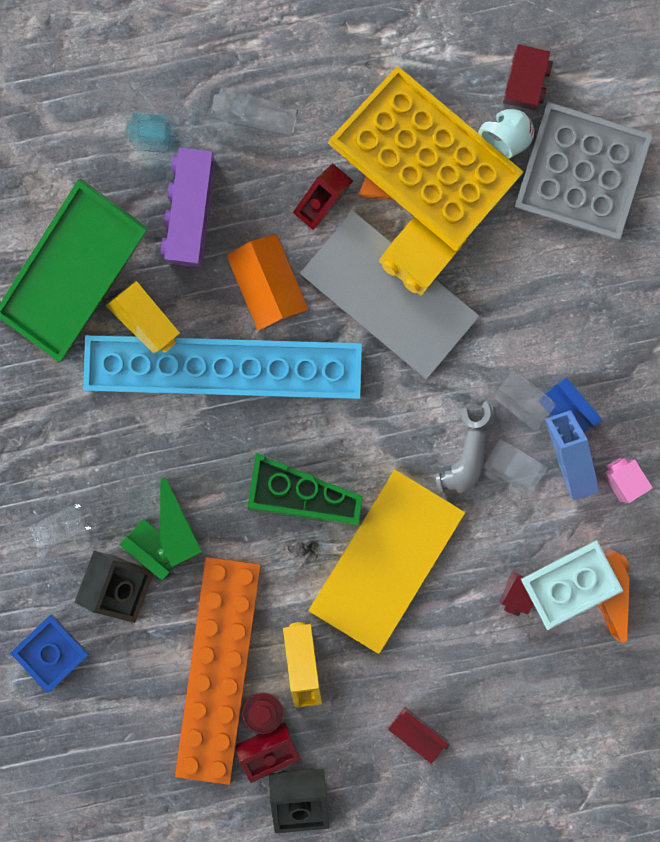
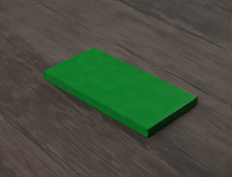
M83 179L77 180L1 300L0 319L60 363L80 336L149 228Z

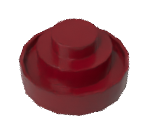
M259 692L250 696L243 708V720L253 732L259 734L270 733L276 730L282 722L284 714L283 705L273 694Z

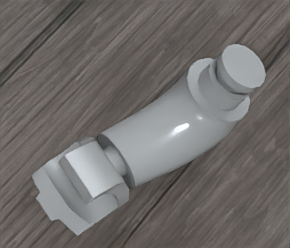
M488 399L482 404L485 415L478 422L472 421L469 409H460L464 423L471 429L467 432L460 460L456 464H452V470L445 471V475H441L440 472L435 474L440 493L445 492V488H448L449 491L456 489L457 493L461 494L471 489L477 483L481 474L487 433L484 431L490 429L495 422V408Z

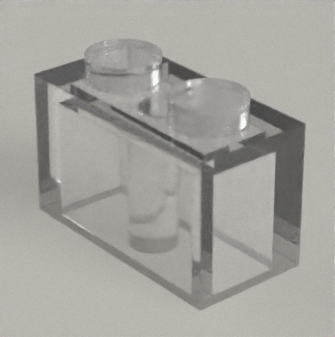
M502 439L496 441L482 466L486 470L484 474L486 477L496 483H499L500 479L510 484L508 490L521 498L524 494L532 495L548 469L542 463Z

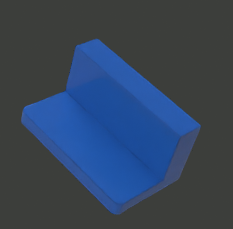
M567 377L560 380L539 399V402L551 416L571 410L584 433L603 420Z

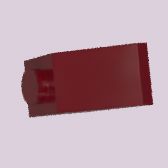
M332 163L316 178L293 213L314 230L342 198L353 183V180Z
M511 571L500 603L505 605L504 611L513 615L520 616L521 612L529 614L534 604L521 581V578L524 576Z

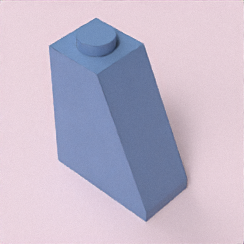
M572 411L546 418L545 422L560 471L573 501L598 493L599 488L588 440Z

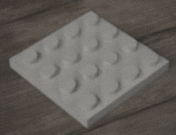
M547 102L514 208L619 241L653 135Z

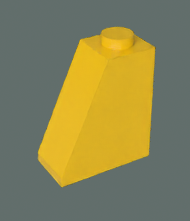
M137 281L125 288L105 305L152 353L160 350L165 353L177 343L174 338L180 332Z
M303 622L292 623L289 627L283 628L294 706L295 708L321 705L322 698L311 624L305 625Z

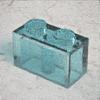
M132 113V121H127L126 137L129 138V142L132 143L135 150L169 153L171 125L167 116Z

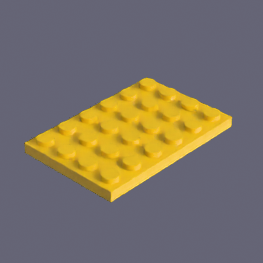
M398 65L328 142L332 148L455 251L524 172Z

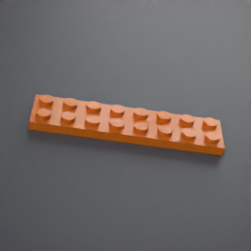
M206 557L175 772V777L230 785L261 564Z

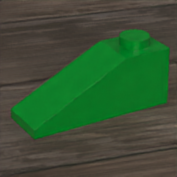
M164 477L160 481V544L162 548L157 551L164 565L170 563L173 568L201 554L202 551L166 477Z

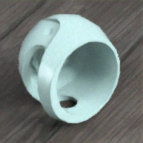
M506 109L497 113L496 119L498 123L485 122L478 131V134L507 158L523 152L530 146L534 137L533 122L526 113L517 109ZM488 132H491L498 136L501 139V141H497L494 138H492Z

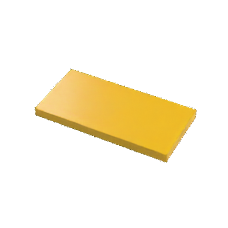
M394 469L308 611L380 654L465 512Z

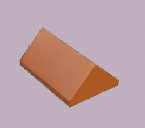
M277 234L250 241L226 255L258 331L309 310Z

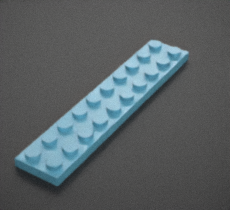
M85 335L83 391L360 399L362 343L174 338L177 343L168 351L163 353L160 350L152 353L137 337Z

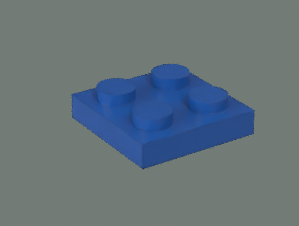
M52 614L10 652L47 693L56 687L89 655L83 646Z

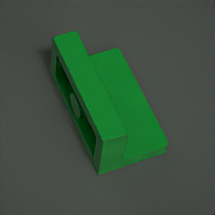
M141 520L130 535L126 536L120 543L123 549L159 579L164 580L173 568L170 563L164 565L157 551L162 548L160 532L146 520Z

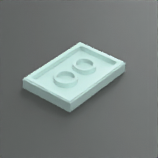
M597 540L521 578L547 630L623 592Z

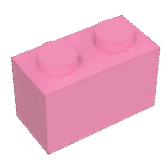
M618 458L606 466L608 471L603 473V476L620 502L630 503L653 488L635 459Z

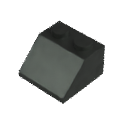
M94 550L74 603L93 613L135 623L153 573L143 566Z
M307 769L305 771L293 772L281 771L269 775L270 804L275 833L330 829L324 769Z

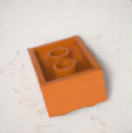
M608 549L604 551V554L623 592L598 604L613 638L623 644L627 642L630 578L627 571L630 570V566L624 554L620 555L618 552Z

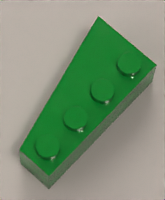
M256 453L247 508L248 511L358 527L363 496Z

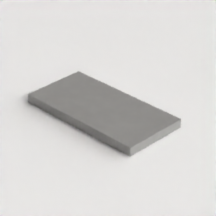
M352 210L300 272V275L427 380L478 319L479 315L436 279L420 296L418 293L409 291L404 286L403 281L396 275L388 274L378 261L391 245V242Z

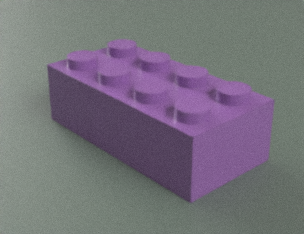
M179 147L178 155L173 154L171 171L174 172L175 181L174 183L170 182L168 188V199H170L172 204L171 210H166L164 227H167L168 235L167 238H162L161 254L169 265L202 269L216 163L212 151Z

